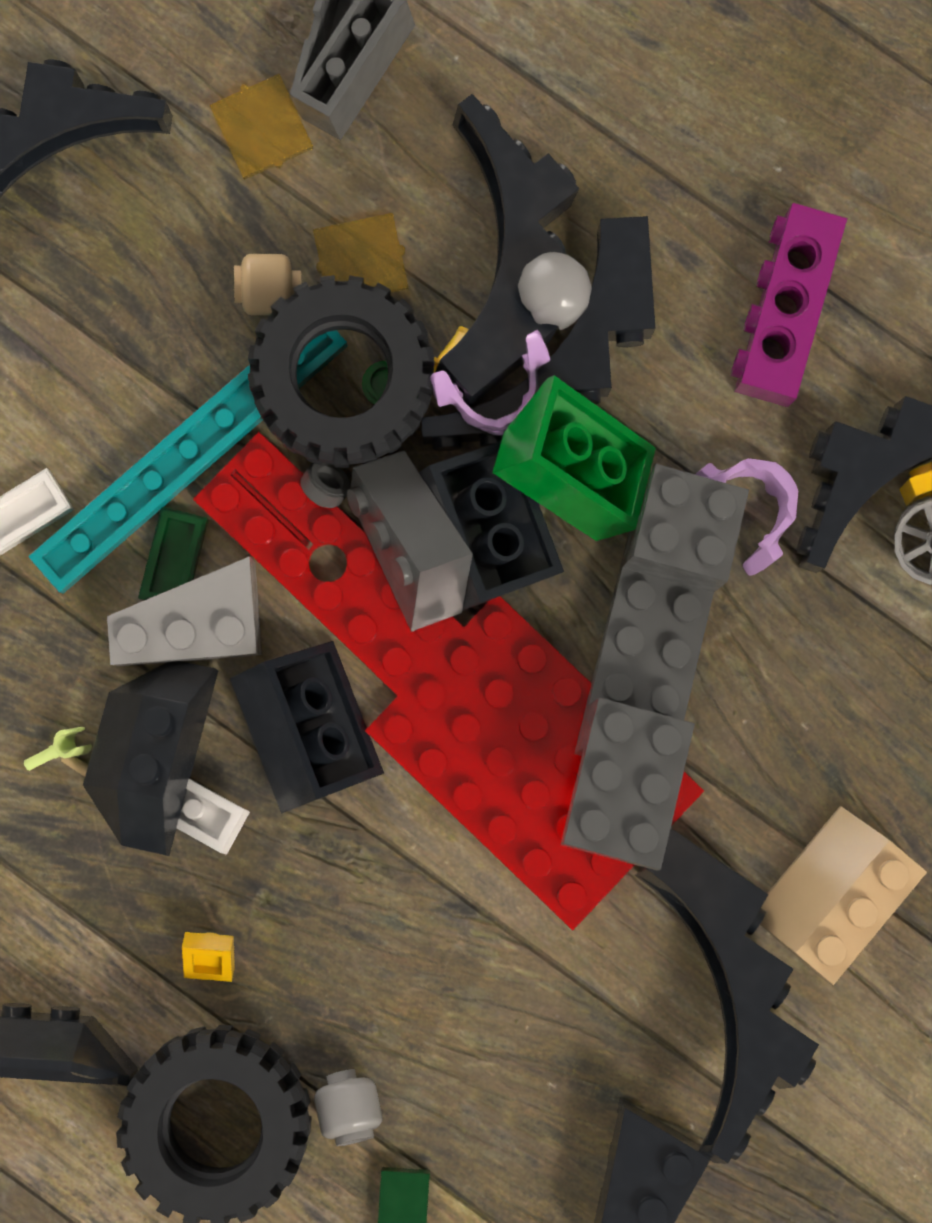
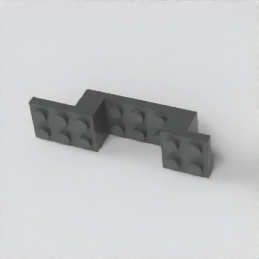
M655 464L652 468L636 530L628 532L574 754L580 755L582 758L560 845L653 870H661L695 723L684 721L713 594L726 584L729 579L749 489Z

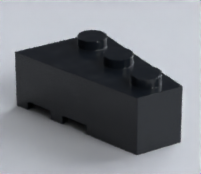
M620 1097L613 1139L610 1143L608 1163L594 1223H675L710 1160L698 1152L701 1147L700 1144Z

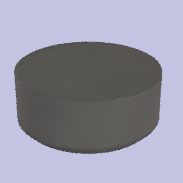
M311 463L301 477V487L306 496L317 505L326 508L339 506L347 496L348 489H351L346 473L341 468H335L334 464L322 463L319 465Z

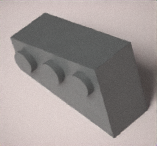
M407 0L315 1L313 8L314 20L308 40L305 39L290 92V96L303 120L339 140L343 138L415 27Z
M401 451L353 467L351 489L347 491L349 506L353 514L359 517L411 632L462 613L472 552L406 452Z

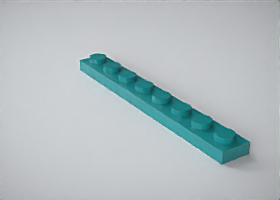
M337 330L316 337L302 351L296 372L299 389L348 347L347 341ZM250 365L28 556L58 592L64 594L263 421L249 387L248 374L250 373Z

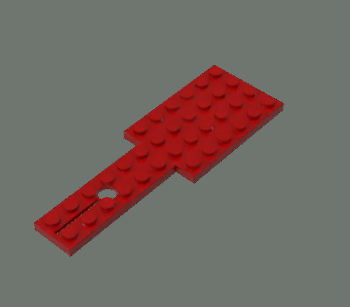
M258 432L193 500L397 695L392 703L369 725L365 732L573 931L635 866L627 862L560 845L582 756L574 753L591 682L502 597L488 601L464 627L452 616L411 632L366 533L338 507L326 508L311 501L301 487L303 473ZM248 483H250L264 498H262ZM271 505H273L287 520H285ZM294 527H296L313 544L309 549L305 546L308 547L310 543ZM325 545L338 547L344 552L347 559V567L344 574L332 582L318 580L310 570L312 554L315 550ZM685 772L683 773L671 826L704 792Z

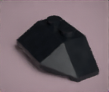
M180 661L167 662L108 693L83 786L122 846L170 856L178 820L187 792L188 780L191 777L219 671L216 668Z
M2 1004V1010H0V1078L128 1086L133 1076L138 1072L137 1066L94 1016L80 1015V1008L54 1006L51 1007L50 1013L32 1012V1005Z

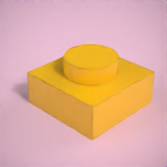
M932 462L921 465L909 472L911 478L899 489L906 506H909L913 501L932 495Z
M185 932L182 944L184 978L232 982L235 968L234 936L216 933Z

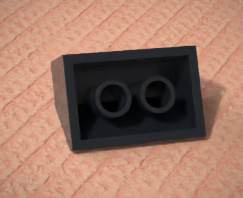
M501 441L429 465L419 472L472 552L462 611L564 572L539 503L492 473Z
M334 641L264 661L230 678L281 814L384 774L371 737L365 732L367 729Z

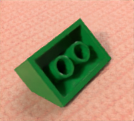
M554 375L547 378L504 431L492 473L593 540L599 541L636 530L656 447Z

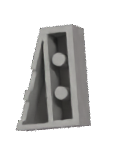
M247 557L107 616L110 665L132 666L262 655L255 561L251 557Z

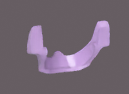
M536 330L526 337L527 353L522 355V359L524 362L523 367L528 373L529 391L523 395L522 405L517 411L496 420L487 419L481 414H477L464 402L462 398L463 393L459 391L456 383L453 384L445 371L433 373L430 377L432 390L438 406L453 404L467 424L492 435H503L507 427L538 391V368L550 361V356L541 333Z
M748 458L725 470H718L712 463H708L695 474L723 483L737 477H755L765 483L766 492L777 498L779 512L770 534L764 536V540L758 544L757 550L743 563V568L749 576L755 575L783 555L778 541L785 530L796 519L798 489L791 475L776 462Z

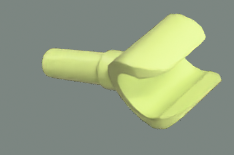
M76 727L58 731L55 734L53 745L24 760V766L30 771L58 757L70 758L88 754L92 749L91 744L77 747L75 744L76 734L84 731L85 728Z

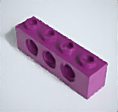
M796 203L791 204L784 217L776 216L769 237V243L776 245L772 261H763L756 287L763 289L759 306L751 304L743 329L744 332L751 333L746 350L738 349L731 370V376L738 378L734 392L784 407H789L797 399L848 218ZM796 251L804 254L808 259L809 268H795L788 260V253ZM780 295L790 297L796 304V313L785 314L781 312L775 304V297ZM771 339L779 342L783 347L784 357L781 359L768 357L763 351L762 341Z

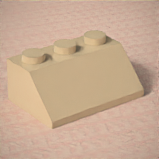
M840 806L767 893L769 895L761 907L766 911V914L760 926L822 979L834 985L925 876L927 871L885 836Z

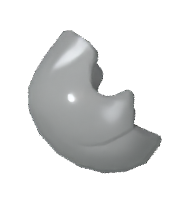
M557 252L541 254L526 264L518 283L521 301L527 310L531 311L536 323L557 325L559 330L570 326L585 312L592 290L586 269L573 257Z

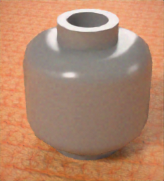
M355 1069L344 1070L326 1076L328 1085L317 1090L314 1096L322 1136L327 1139H335L336 1146L355 1144L374 1138L373 1130L379 1127L382 1122V1112L374 1081L366 1077L357 1078Z

